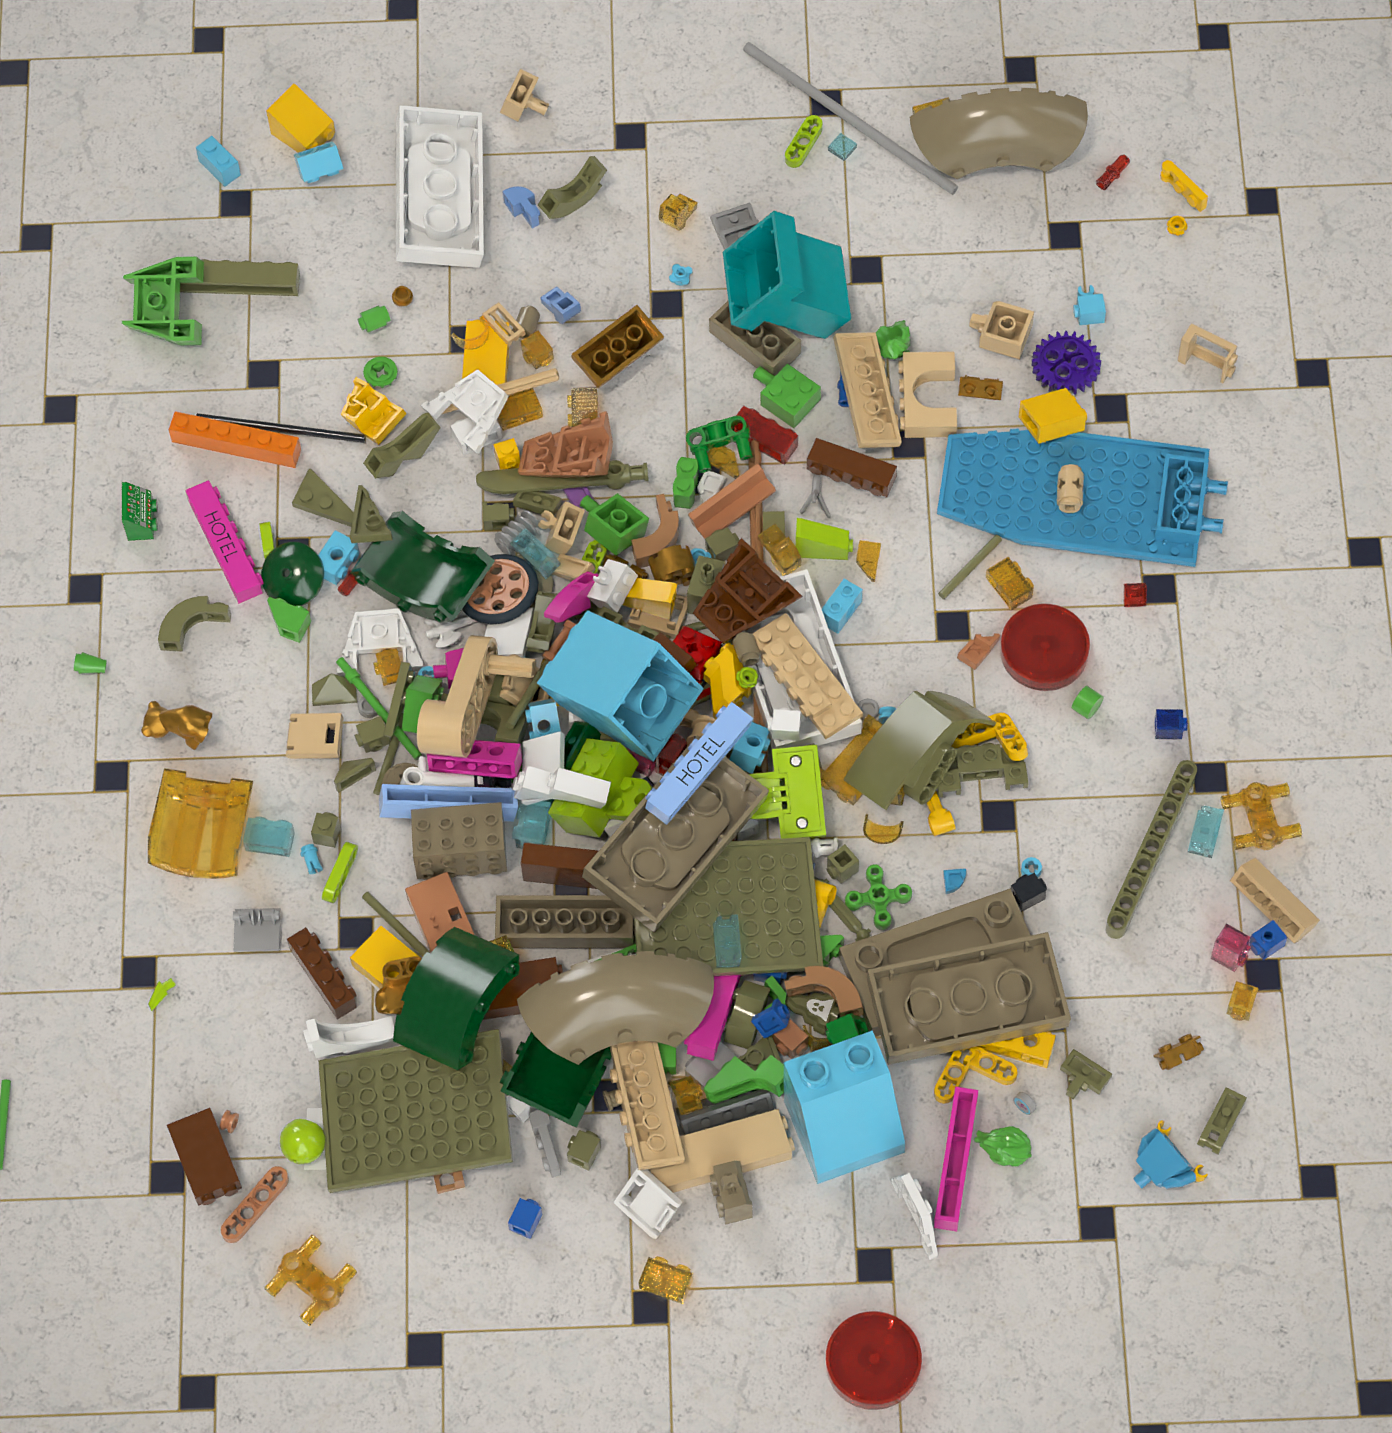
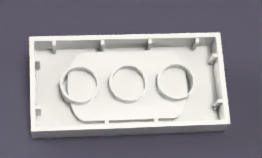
M400 105L396 118V261L480 268L484 255L482 113Z
M808 570L781 576L780 578L784 582L790 583L803 597L744 632L752 634L787 613L853 699ZM760 654L759 662L748 667L753 668L758 674L757 684L752 690L764 725L768 728V718L773 717V709L789 708L800 711V705L796 700L792 701L786 692L787 688L783 683L779 684L773 674L774 671L770 666H765ZM800 713L799 741L772 739V731H769L768 737L771 739L770 743L773 749L806 746L813 743L820 746L861 734L862 721L859 718L825 739L810 718H806Z

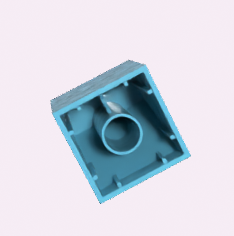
M588 610L579 623L570 630L568 639L554 659L545 666L543 675L537 682L560 706L631 751L653 762L704 689L660 643Z
M873 1031L784 1062V1103L817 1184L905 1153V1139L890 1071Z

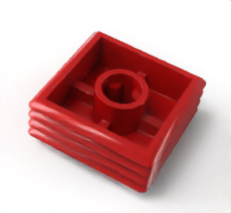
M683 626L672 641L694 659L697 666L691 671L690 675L699 681L704 677V672L706 671L705 663L711 657H717L722 648L721 641L687 626Z

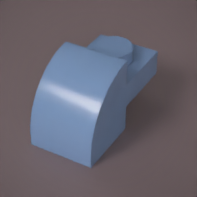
M519 186L510 187L502 191L504 204L514 217L522 214L532 229L539 225L538 216H540V212L535 203V194L532 191Z
M558 287L540 297L541 303L554 314L555 320L560 324L565 323L581 312L580 303L568 292L564 293Z

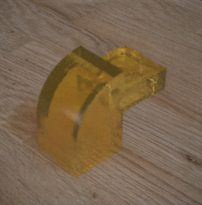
M670 194L660 205L659 221L680 231L685 227L686 220L697 209L698 202L682 194L678 196Z
M773 524L758 535V540L770 553L771 562L782 576L790 574L801 566L802 560L799 551L789 536L786 537L776 524Z

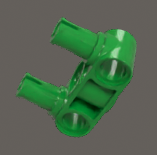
M732 416L710 422L689 430L686 435V442L689 445L690 452L697 459L700 473L712 470L707 454L709 449L723 447L734 442L737 445L740 460H748L753 457L749 444L750 427L741 416ZM737 424H743L741 431H734V427ZM702 436L699 444H693L695 437Z

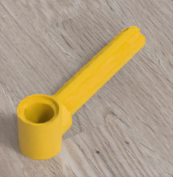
M935 791L932 798L927 802L930 811L928 823L933 836L956 829L951 812L942 807L938 794Z

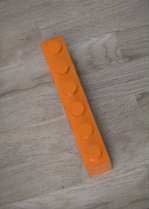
M176 411L168 429L173 443L296 468L301 453L299 437Z

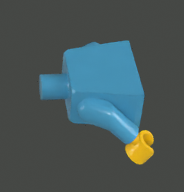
M1159 1121L1157 1129H1153L1141 1139L1136 1162L1143 1170L1133 1178L1141 1188H1144L1151 1181L1160 1188L1183 1187L1195 1181L1202 1182L1208 1176V1174L1200 1175L1198 1173L1204 1167L1203 1165H1198L1194 1171H1191L1193 1169L1191 1164L1168 1138L1171 1127L1167 1130L1161 1129L1165 1121Z

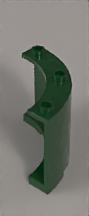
M404 511L393 512L385 523L391 531L393 540L371 542L350 573L356 577L355 581L358 584L367 586L386 600L395 604L402 612L407 613L409 611L439 623L453 622L495 560L481 547L462 545L461 548H456L451 541L438 535L433 538L424 532L425 527L408 516Z
M453 927L436 941L437 946L431 953L426 952L414 970L401 1001H404L402 1012L396 1016L393 1042L458 1071L472 1062L474 1045L482 1020L501 989L519 975L520 966L519 954L457 927Z
M530 1032L526 1042L521 1041L515 1054L519 1056L509 1072L505 1070L499 1082L503 1085L500 1091L577 1128L607 1069L603 1064L606 1059L610 1060L612 1057L610 1047L592 1054L578 1065L548 1049Z

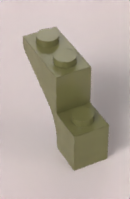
M424 413L393 441L381 447L373 448L363 464L375 479L393 476L403 461L420 459L441 427L429 413Z

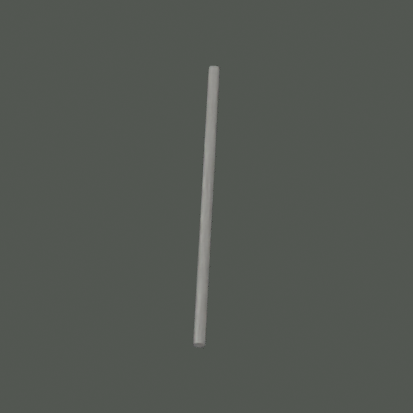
M750 42L746 43L743 51L950 194H955L958 185Z

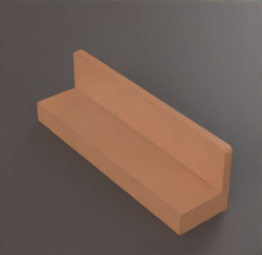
M757 463L690 512L688 516L693 526L705 539L716 530L727 528L776 492V489L766 478L763 469Z

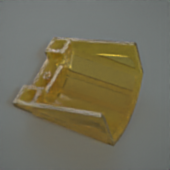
M164 768L148 834V864L170 873L194 878L217 879L238 876L253 781L231 778L230 783L188 778L186 777V771Z

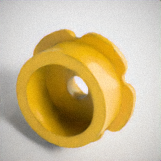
M1173 216L1167 222L1168 232L1177 236L1184 234L1188 227L1182 216Z

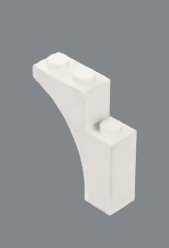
M527 766L523 772H519L518 777H515L512 790L515 791L513 798L519 800L532 798L558 799L601 809L606 804L611 782L558 768L552 773Z
M391 1016L355 1024H329L311 1019L306 1021L307 1029L303 1030L309 1052L314 1051L316 1058L343 1052L344 1056L399 1045L393 1042L394 1024Z

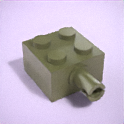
M698 556L687 590V611L689 614H693L707 590L715 582L716 576L724 568V561Z

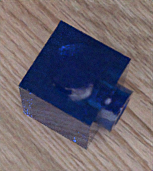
M1156 709L1154 718L1155 739H1182L1183 731H1187L1188 720L1183 718V709Z

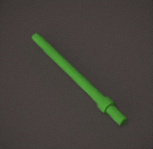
M343 657L339 658L336 663L345 673V678L350 684H354L386 724L389 713L360 679L361 675L355 668L352 669ZM397 725L394 735L414 760H418L422 754Z

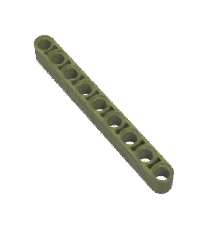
M1183 760L1178 764L1108 915L1105 930L1111 938L1119 939L1126 933L1193 787L1197 766L1190 760ZM1186 771L1189 772L1191 775L1184 776L1181 772ZM1174 790H1179V791H1181L1183 794L1177 795V794L1173 793V791H1174ZM1171 809L1174 811V813L1169 814L1166 813L1164 810ZM1156 828H1163L1165 832H1158ZM1152 846L1155 847L1157 850L1149 851L1147 847ZM1139 865H1144V866H1146L1148 869H1147V870H1140V869L1138 868V866H1139ZM1136 884L1139 886V889H1132L1129 885ZM1120 904H1129L1130 908H1122ZM1117 922L1120 923L1122 927L1115 928L1111 924Z

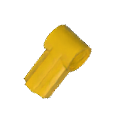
M814 879L820 928L828 905H831L835 899L837 888L834 885Z

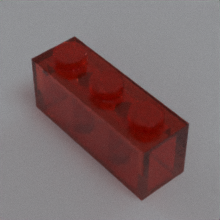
M744 405L736 415L744 418L750 427L749 444L753 440L759 442L760 452L785 465L798 447V435L790 428L780 426L774 419L766 418L760 415L757 410L749 409ZM737 424L734 427V431H741L743 424Z

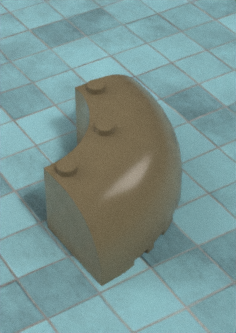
M1009 88L990 89L991 93L978 95L977 92L961 95L962 99L951 101L946 99L942 101L943 104L935 108L932 106L926 107L909 117L914 139L925 158L939 171L958 180L978 170L997 166H1026L1044 172L1052 170L1055 166L1065 161L1080 144L1087 126L1088 110L1086 101L1068 94L1064 97L1056 95V91L1038 92L1037 88H1021V91H1009Z
M640 951L636 952V955L623 956L622 953L601 956L602 960L590 963L585 960L571 965L570 970L561 974L556 972L550 975V980L543 984L537 983L517 999L520 1013L526 1025L537 1039L557 1055L579 1065L592 1054L604 1048L625 1042L653 1041L676 1048L703 1020L712 1000L714 976L711 966L688 957L685 960L675 958V954L667 953L666 956L655 955L654 952Z

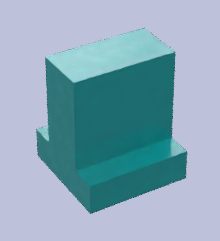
M777 211L771 212L722 252L731 325L753 331L766 321L826 339L851 320L842 247L797 233L793 216Z

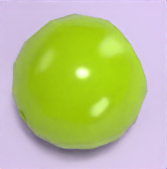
M295 1119L285 1125L282 1130L280 1148L283 1155L289 1161L295 1164H309L318 1159L323 1153L326 1137L323 1129L318 1124L306 1119Z

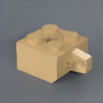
M996 301L993 302L989 315L984 314L983 316L973 313L969 327L977 329L981 333L979 348L1020 360L1033 326L1034 311Z

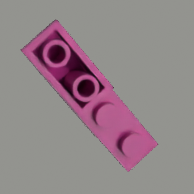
M587 571L571 581L549 604L544 612V617L561 623L591 608L590 599L587 595L595 583L593 576L598 577L599 574Z

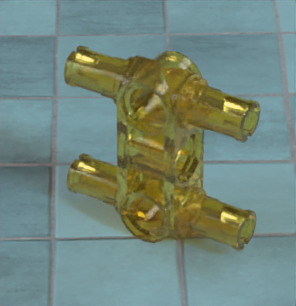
M1253 782L1247 788H1242L1239 793L1221 796L1220 801L1223 810L1239 806L1245 808L1252 833L1233 836L1232 841L1235 850L1253 846L1258 849L1270 850L1275 845L1281 844L1283 840L1302 837L1300 823L1280 827L1277 824L1271 800L1290 795L1288 783L1267 786ZM1257 794L1260 796V798L1255 799L1252 798L1250 795ZM1268 834L1272 836V838L1266 839L1262 835Z
M312 1234L299 1249H295L283 1256L281 1264L277 1267L278 1273L264 1287L271 1296L275 1297L288 1282H292L312 1298L313 1302L299 1316L308 1326H311L323 1311L326 1312L338 1305L340 1297L345 1291L344 1287L357 1274V1271L350 1264L346 1263L334 1278H329L309 1262V1258L322 1245L321 1241ZM292 1262L299 1263L296 1269L291 1270L287 1267ZM326 1291L334 1292L331 1298L322 1297Z

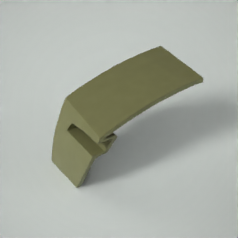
M913 691L872 737L843 780L885 810L888 809L903 785V792L919 804L924 805L932 798L956 757L957 752L951 747L956 737L964 733L971 723L995 726L996 722L957 697L936 691H927L924 696L918 691Z

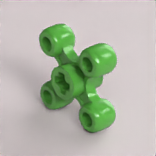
M873 864L866 870V879L871 885L870 889L865 893H859L858 891L848 892L845 896V905L851 911H856L862 906H870L875 910V927L879 930H886L890 927L892 917L886 907L891 902L908 903L912 898V889L907 884H900L894 889H888L882 884L883 869L879 865Z

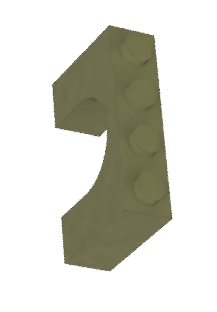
M443 693L440 701H446L448 694ZM487 702L480 724L489 725L497 730L495 742L517 743L521 745L528 729L525 710L514 728L509 729L505 724L516 707Z

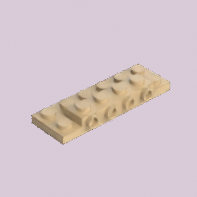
M876 332L835 333L833 340L858 447H900L902 441L898 428V415L894 412V398L890 395V382L885 374V361L881 357Z
M787 613L752 633L765 666L771 667L777 682L784 684L790 699L797 701L803 716L810 718L825 739L863 717V712Z
M632 1041L610 1046L614 1064L613 1069H610V1078L612 1083L617 1084L618 1090H615V1100L617 1104H621L623 1110L619 1113L622 1126L626 1125L628 1132L624 1134L626 1147H631L638 1170L684 1163L685 1157L658 1043L653 1041Z

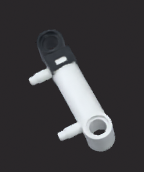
M424 756L419 757L418 768L409 767L404 771L400 781V785L498 788L496 786L510 788L512 784L511 778L427 772V762Z

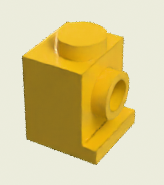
M514 438L493 444L495 458L500 470L519 468L520 454Z

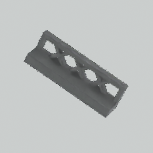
M755 1089L737 1095L735 1099L729 1098L719 1103H711L705 1098L677 1107L675 1110L681 1122L683 1133L687 1135L773 1111L774 1106L770 1091Z

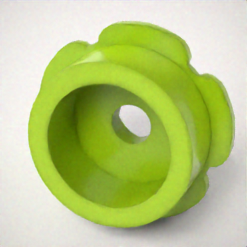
M743 667L741 671L737 672L736 679L741 687L753 688L757 684L758 674L753 668Z

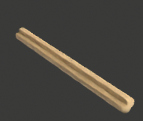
M554 368L497 386L507 395L558 381L559 373ZM451 404L442 414L459 409Z

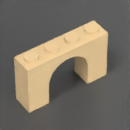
M903 352V361L898 362L899 374H903V379H899V392H903V398H900V411H904V417H900V430H904L905 438L948 437V435L957 434L956 408L926 407L919 403L913 394L917 387L926 382L954 381L955 353Z

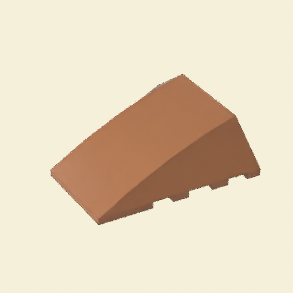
M607 411L599 413L600 417L593 420L590 417L581 420L582 424L571 428L569 425L564 426L558 433L552 434V432H548L524 441L518 470L519 475L555 478L607 475L613 447Z

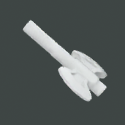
M469 616L453 622L443 623L426 618L424 623L434 627L431 630L425 631L428 640L440 637L436 643V648H444L454 644L461 637L460 632H454L456 629L478 621L471 619Z

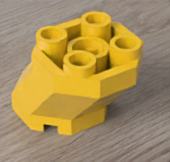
M728 642L721 648L720 654L717 657H711L704 665L706 668L704 680L710 685L714 719H717L716 714L723 706L727 708L733 702L741 708L744 704L741 701L742 698L745 696L748 699L751 695V688L741 687L736 679L737 672L741 671L743 664L738 660L734 645Z

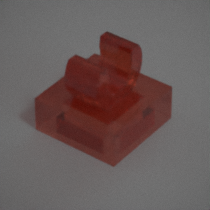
M1146 583L1124 584V607L1146 606Z

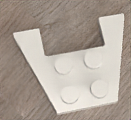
M476 370L455 383V387L445 393L440 392L437 398L430 402L426 401L421 406L432 417L437 419L453 404L477 425L462 441L478 455L509 396L479 370Z
M399 608L355 612L348 640L342 652V657L352 669L355 668L358 672V654L403 651V662L410 663L413 671L424 667ZM338 666L337 674L339 676H345V673Z
M910 1173L898 1175L890 1179L898 1198L903 1197L921 1233L920 1242L929 1260L938 1257L930 1215L932 1209L928 1200H923L920 1195L922 1189L918 1180H913Z

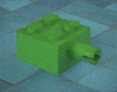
M786 364L775 376L762 366H759L753 374L754 379L766 385L760 392V405L792 428H795L821 400V386L789 364Z
M618 493L601 505L589 495L585 496L580 502V507L589 512L584 531L615 556L632 545L631 540L645 536L649 517Z

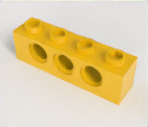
M1047 1031L978 1047L991 1053L1048 1068L1056 1035ZM1031 1040L1036 1045L1029 1047L1024 1042Z

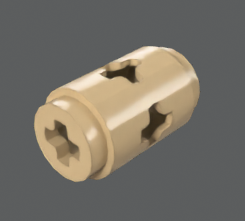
M1064 465L1058 472L1057 505L1065 513H1075L1083 505L1084 473L1081 467L1077 465Z

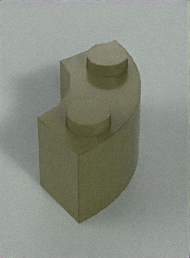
M744 980L741 988H736L733 996V1001H736L730 1019L727 1018L723 1031L726 1032L724 1042L745 1049L753 1045L758 1030L751 1020L754 1015L764 1011V1008H766L771 988Z

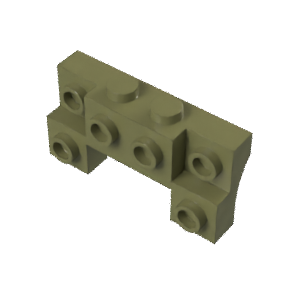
M985 743L974 747L964 745L955 748L957 752L956 757L939 784L937 791L938 797H943V792L956 791V795H961L960 782L1003 777L1005 790H1010V785L1023 784V788H1028L1026 763L1024 759L1021 761L1011 760L1004 749L1000 747V744Z

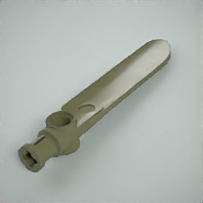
M618 460L610 461L607 475L591 477L555 478L519 475V468L483 471L476 475L478 487L496 494L607 485L609 488L617 490L624 487L625 484H630L631 481H649L647 462L643 463V465L630 466Z

